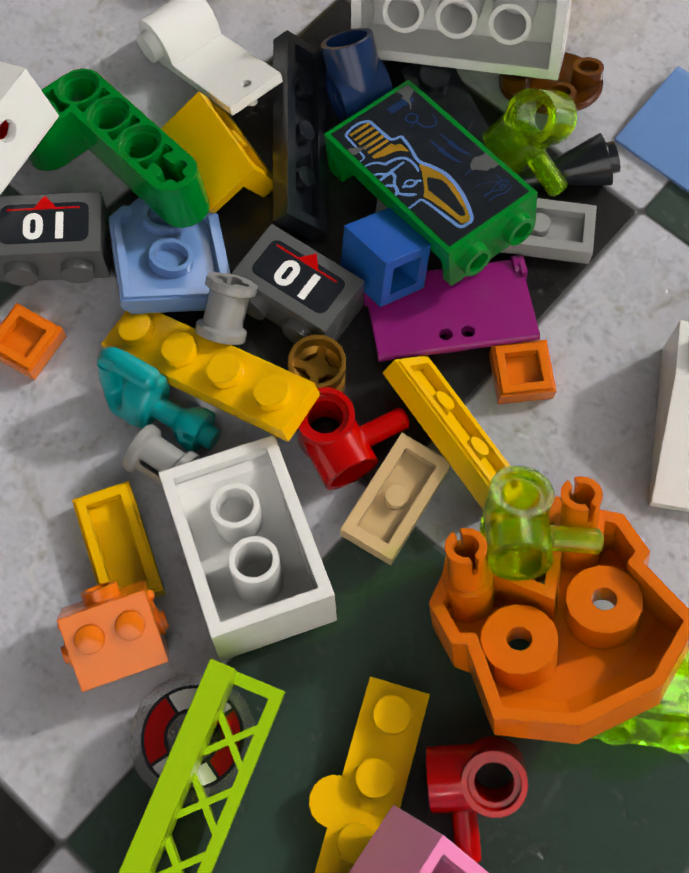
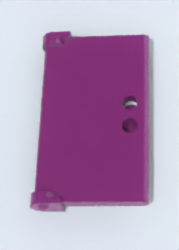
M523 255L510 256L509 260L489 262L481 272L474 276H466L453 286H450L443 279L442 269L427 270L424 288L382 307H379L364 293L363 303L364 307L368 306L378 362L540 340V331L526 283L528 271ZM466 331L471 332L473 336L465 335Z

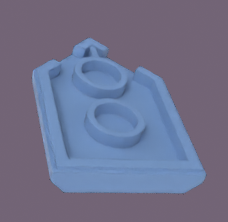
M138 198L129 206H121L108 217L121 308L131 314L205 311L210 290L205 285L207 274L211 272L230 274L218 214L208 212L201 222L191 227L178 228L166 223L141 198Z

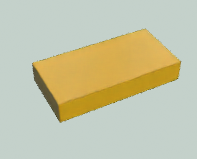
M126 481L73 499L72 503L97 585L116 580L118 587L121 588L145 579L148 589L154 592L155 598L165 595L166 592L130 482Z

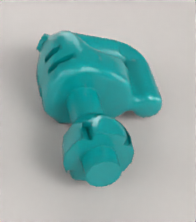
M107 347L99 352L97 357L99 381L108 408L114 415L138 428H144L158 420L172 428L177 442L188 452H196L201 446L211 450L216 445L222 431L213 426L215 424V413L203 407L184 409L168 400L171 390L165 376L160 374L155 367L127 351L116 347Z

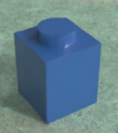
M387 208L344 225L340 266L364 280V293L379 307H382L424 288L431 244L393 210Z

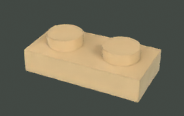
M401 433L340 528V536L391 566L450 471L451 466L442 455Z

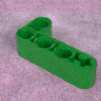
M76 69L64 74L41 90L59 117L28 157L33 167L42 171L57 170L89 149L169 225L178 228L191 227L201 222L207 216L210 209L209 199L197 163L193 157L101 75L91 69Z

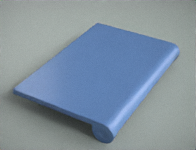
M678 66L615 137L614 141L687 193H689V73Z

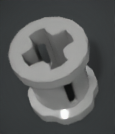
M219 272L208 273L205 285L210 290L204 317L196 322L195 332L199 336L213 342L228 345L243 344L247 336L243 323L249 298L256 296L258 286L251 280L241 276Z
M150 424L145 426L128 446L122 459V467L131 473L138 470L163 487L158 472L198 460L200 456L193 451L184 453L161 437V430Z

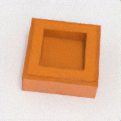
M16 303L0 324V361L35 381L67 336L60 326Z
M547 340L491 346L489 358L498 405L554 398L557 390Z

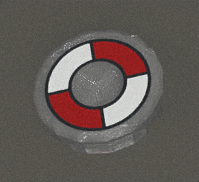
M182 674L159 684L140 703L131 723L130 754L138 775L153 791L203 674ZM233 688L224 708V713L232 734L235 735L256 726L246 700ZM218 723L209 745L226 739L220 723ZM253 735L236 742L242 759L245 757ZM229 746L203 758L198 773L207 797H211L233 786L238 769ZM193 784L185 803L193 804L199 802Z

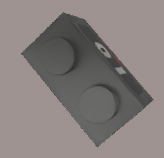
M82 192L0 196V282H8L18 286H29L43 280H65L71 283H86L94 278L110 277L111 238L108 224L109 213L102 193Z
M273 224L268 227L232 272L233 275L249 279L258 286L256 296L249 298L246 313L257 320L267 318L280 326L284 335L294 344L310 335H325L337 341L363 307L364 280Z

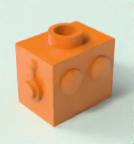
M145 579L121 588L118 587L116 580L90 587L80 593L82 601L63 607L57 618V628L61 631L64 645L61 646L63 659L66 664L70 663L74 668L82 692L169 662V647L165 638L167 634L166 629L170 628L164 610L159 611V608H156L154 603L155 594L152 590L148 589Z

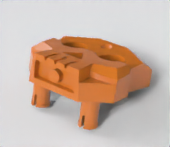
M574 477L573 494L572 484L567 480L561 488L560 497H553L480 531L473 528L459 529L460 540L457 541L454 532L449 534L445 540L446 557L442 575L429 601L433 629L453 666L468 673L471 672L494 735L580 744L659 705L689 651V608L648 567L651 551L625 515L600 509L603 499L602 488L594 479L589 477ZM598 600H607L614 607L609 610H601L593 603ZM523 639L529 642L530 646L520 651L512 649L508 644L512 640Z

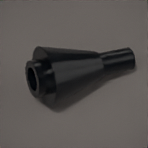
M598 133L552 159L551 163L519 171L518 176L533 189L553 184L557 186H610L613 184V174L621 170L620 158L615 142L613 140L605 142L603 135Z

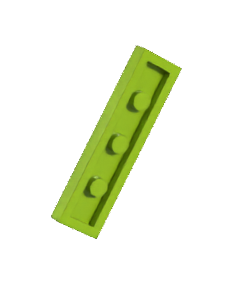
M210 658L119 873H156L165 849L172 866L157 873H185V868L199 862L201 864L197 873L213 872L286 693L285 691L244 675L235 668ZM234 685L268 699L258 725L235 735L232 734L224 713V708ZM220 723L226 739L209 745L216 727ZM253 735L245 757L242 759L236 742ZM229 746L238 769L233 786L211 797H207L198 773L203 758ZM193 784L199 802L183 808ZM227 798L217 822L211 804ZM202 808L212 837L206 851L181 861L171 834L179 818Z

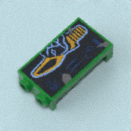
M409 79L324 134L329 170L341 182L355 176L380 202L393 210L431 244L430 250L440 258L443 279L450 286H453L466 276H474L481 272L490 259L510 245L516 246L528 238L535 227L538 192Z

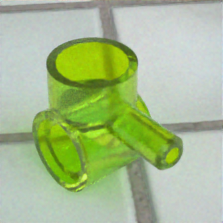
M524 89L510 100L505 114L484 131L483 140L486 147L515 173L520 172L529 165L548 195L557 196L567 188L568 183L545 150L550 145L562 143L572 134L577 123L576 106L570 96L559 90ZM544 104L548 112V121L544 129L540 131L535 123V114L538 107Z
M520 465L508 466L499 470L491 480L480 519V532L487 542L488 567L498 577L515 581L537 578L548 572L554 562L553 551L599 554L603 549V533L597 528L550 525L549 512L554 501V489L548 478L533 468Z

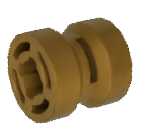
M310 335L300 339L293 345L288 357V371L309 380L307 378L309 377L310 381L314 382L317 388L330 387L344 393L346 356L343 348L334 339L325 335ZM325 377H327L325 381L318 383L320 380H323Z

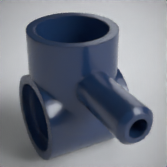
M354 28L341 31L329 36L321 43V51L327 68L325 87L333 111L341 123L393 90L387 69L378 57L371 29Z

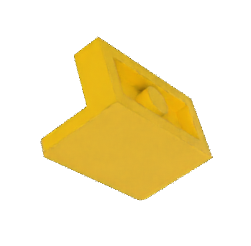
M198 91L160 128L196 161L209 199L210 209L208 212L216 213L243 187L263 198L273 190V174L229 113Z

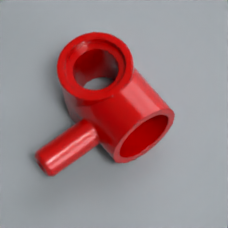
M330 387L317 388L320 396L296 431L297 441L301 450L311 459L326 489L335 490L345 487L361 479L376 467L378 459L371 446L409 428L410 421L403 409L398 407L359 426L355 420L353 404L343 392ZM329 417L336 420L340 427L334 432L324 434L313 430L310 425L319 418Z
M497 736L484 737L473 744L426 747L427 784L431 813L452 812L454 844L477 863L482 860L478 813L490 818H502L511 815L521 807L528 792L526 765L521 751L511 741ZM500 763L511 771L512 778L505 786L492 789L482 785L477 779L476 773L485 764Z

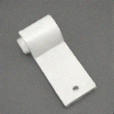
M171 0L139 21L140 34L136 36V39L144 55L152 63L159 61L232 116L246 106L256 105L258 98L283 82L279 71L221 33L217 19L206 0Z

